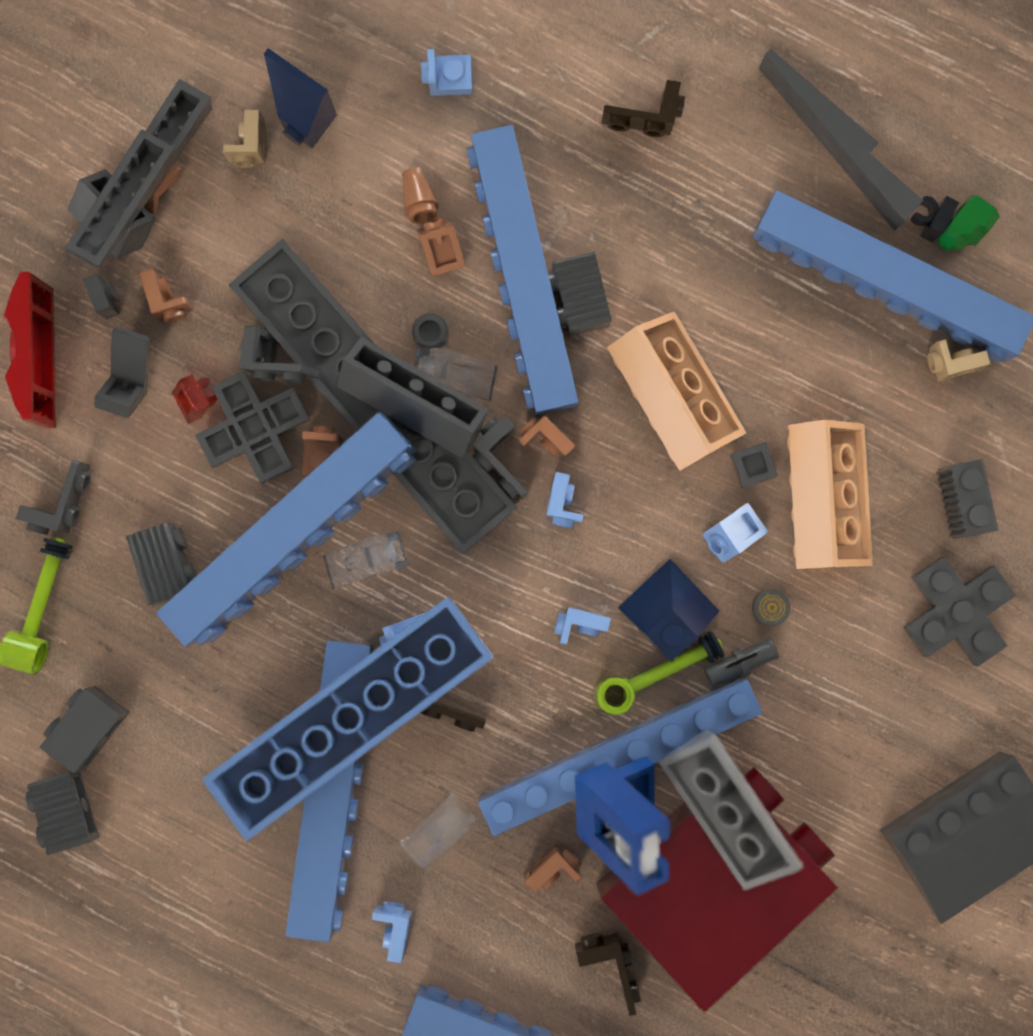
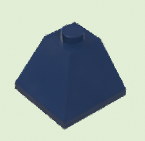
M268 48L264 53L277 114L284 128L283 134L295 144L300 146L304 142L313 149L337 116L328 89Z
M671 559L665 562L618 607L664 658L671 662L702 633L719 612L714 604Z

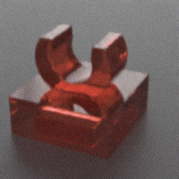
M193 375L187 376L178 381L171 393L188 424L201 419L207 409L213 407L218 401L216 395L206 397L201 390L209 385V378H201L196 382Z

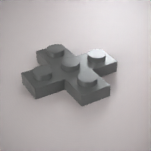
M245 371L212 386L228 419L195 435L211 467L215 468L245 453L261 484L294 469L278 436L310 421L295 389L292 387L260 402Z
M940 557L911 577L932 606L903 627L923 657H929L955 639L973 666L978 667L1007 647V644L987 616L1016 595L995 566L988 567L963 584L946 558Z

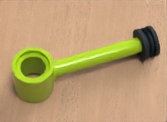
M57 537L54 539L44 538L43 540L47 543L44 545L45 549L41 548L40 552L47 555L22 633L10 630L3 638L0 645L1 666L37 675L45 663L49 647L48 641L36 636L61 558L69 560L70 556L66 554L71 553L68 551V548H73L72 545L66 544L64 539Z
M710 631L707 633L708 637L705 634V638L702 636L698 637L700 645L678 655L672 662L668 660L629 680L626 677L623 679L616 676L605 677L599 681L595 688V701L601 709L609 714H623L631 708L634 702V693L705 658L710 663L715 662L714 658L718 660V657L720 659L723 658L722 643ZM612 685H619L623 690V698L616 705H609L605 700V692Z

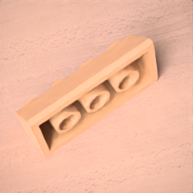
M675 311L635 326L607 347L613 357L614 364L623 374L633 396L640 403L649 419L651 427L657 432L667 449L670 459L676 464L679 471L746 434L745 429Z
M819 420L788 425L789 437L787 446L790 452L791 472L789 482L792 487L793 508L791 518L794 523L795 544L793 554L796 559V569L873 566L865 424Z

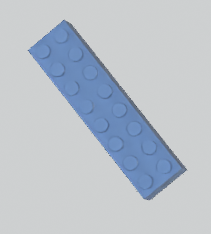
M378 412L156 612L157 616L184 647L197 643L202 646L208 641L210 643L214 642L227 631L228 628L224 624L234 617L237 619L241 618L253 608L254 603L251 601L253 598L261 593L266 595L281 582L278 576L288 569L292 571L308 558L305 552L314 545L319 547L329 540L335 533L332 527L342 520L348 522L362 509L359 505L361 501L369 496L374 498L389 485L386 479L396 471L401 474L416 461L413 455L419 449L390 417Z
M448 596L201 780L247 842L490 661L494 655L452 598Z

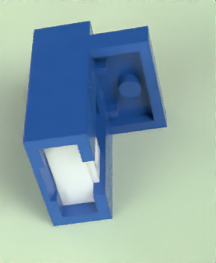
M643 757L615 770L605 762L575 775L577 835L637 896L669 881V862L659 853V838L662 841L669 839V819L655 807V764L647 757Z

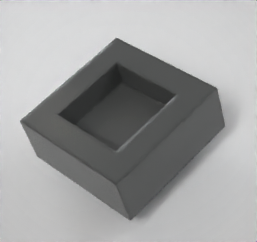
M97 274L84 278L83 281L96 313L105 319L119 315L115 303L119 302L120 299L112 282H106Z
M766 442L730 455L741 488L778 476Z

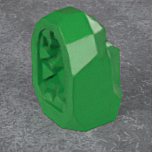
M971 195L952 216L945 231L936 239V242L943 251H961L965 246H976L999 219V213L994 206L982 197Z

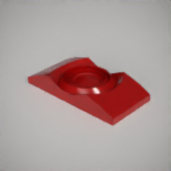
M20 272L11 290L4 317L11 328L9 343L11 364L5 379L13 403L23 420L47 429L56 428L54 288L30 272Z

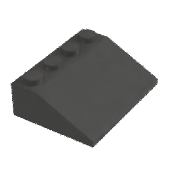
M1003 752L996 753L880 829L882 835L941 924L1033 864V783L1015 756Z

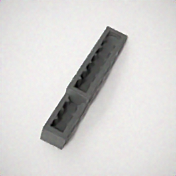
M770 49L765 54L759 70L895 231L923 200L870 154L878 144L872 136Z
M181 79L177 81L146 131L141 129L65 247L66 252L100 270L212 110L211 96Z

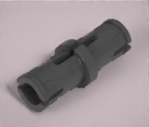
M768 637L764 641L744 650L737 648L731 651V656L705 666L703 669L712 688H715L717 685L741 674L743 677L750 675V670L778 659L779 654L773 641Z

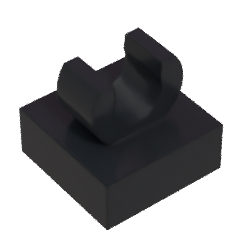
M924 196L920 205L928 209L929 215L923 216L915 212L910 219L917 226H925L920 236L932 243L943 234L959 204L958 201L949 196H946L939 203L933 197Z

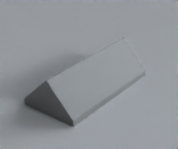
M705 729L659 761V764L744 890L801 870L803 867L802 863L713 732Z

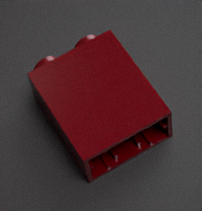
M754 767L743 777L802 863L803 867L801 870L744 890L686 802H684L667 817L669 819V839L662 841L659 838V853L669 862V881L638 896L612 870L596 883L601 900L703 1013L709 1010L838 889L833 881L822 871V868L835 857V854L805 822L798 826L791 834L780 825L770 813L784 799Z

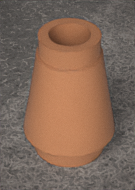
M413 167L405 170L402 173L404 214L414 224H423V222L429 219L436 218L439 204L422 169Z

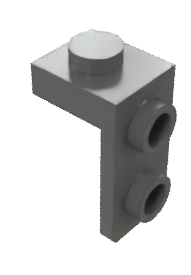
M245 326L241 342L239 369L253 373V379L264 382H274L275 376L283 377V381L304 384L305 378L318 379L319 371L301 364L274 363L277 340L268 330L257 326Z
M116 327L112 331L111 376L95 395V408L129 418L147 394L150 339L147 336L120 327Z
M506 415L499 421L494 417L480 431L483 436L474 444V449L478 452L474 458L487 472L494 469L502 477L498 484L511 498L518 494L523 500L528 496V492L491 453L515 431V425Z
M72 460L55 514L20 505L16 519L28 522L26 529L48 535L49 530L52 529L69 533L70 528L74 527L79 519L80 507L78 503L81 493L87 490L90 483L91 473L88 472L90 465Z

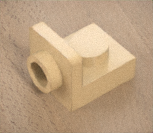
M244 110V122H240L238 127L239 141L243 145H223L222 153L234 166L250 168L254 166V163H265L266 121L259 110Z
M946 340L937 341L930 346V353L927 355L928 366L933 374L936 373L938 382L977 372L990 365L987 350L974 354L973 349L969 348L950 355Z

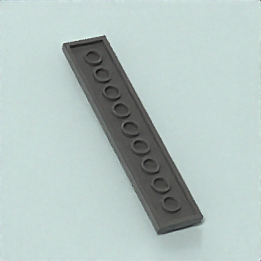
M281 239L233 280L229 286L297 364L319 371L318 379L310 378L311 381L357 432L380 411L338 388L337 383L343 359L358 340L363 337L372 343L373 341L290 246ZM392 419L419 449L413 455L416 461L401 474L396 471L393 475L463 555L517 509V506L469 451H467L462 459Z

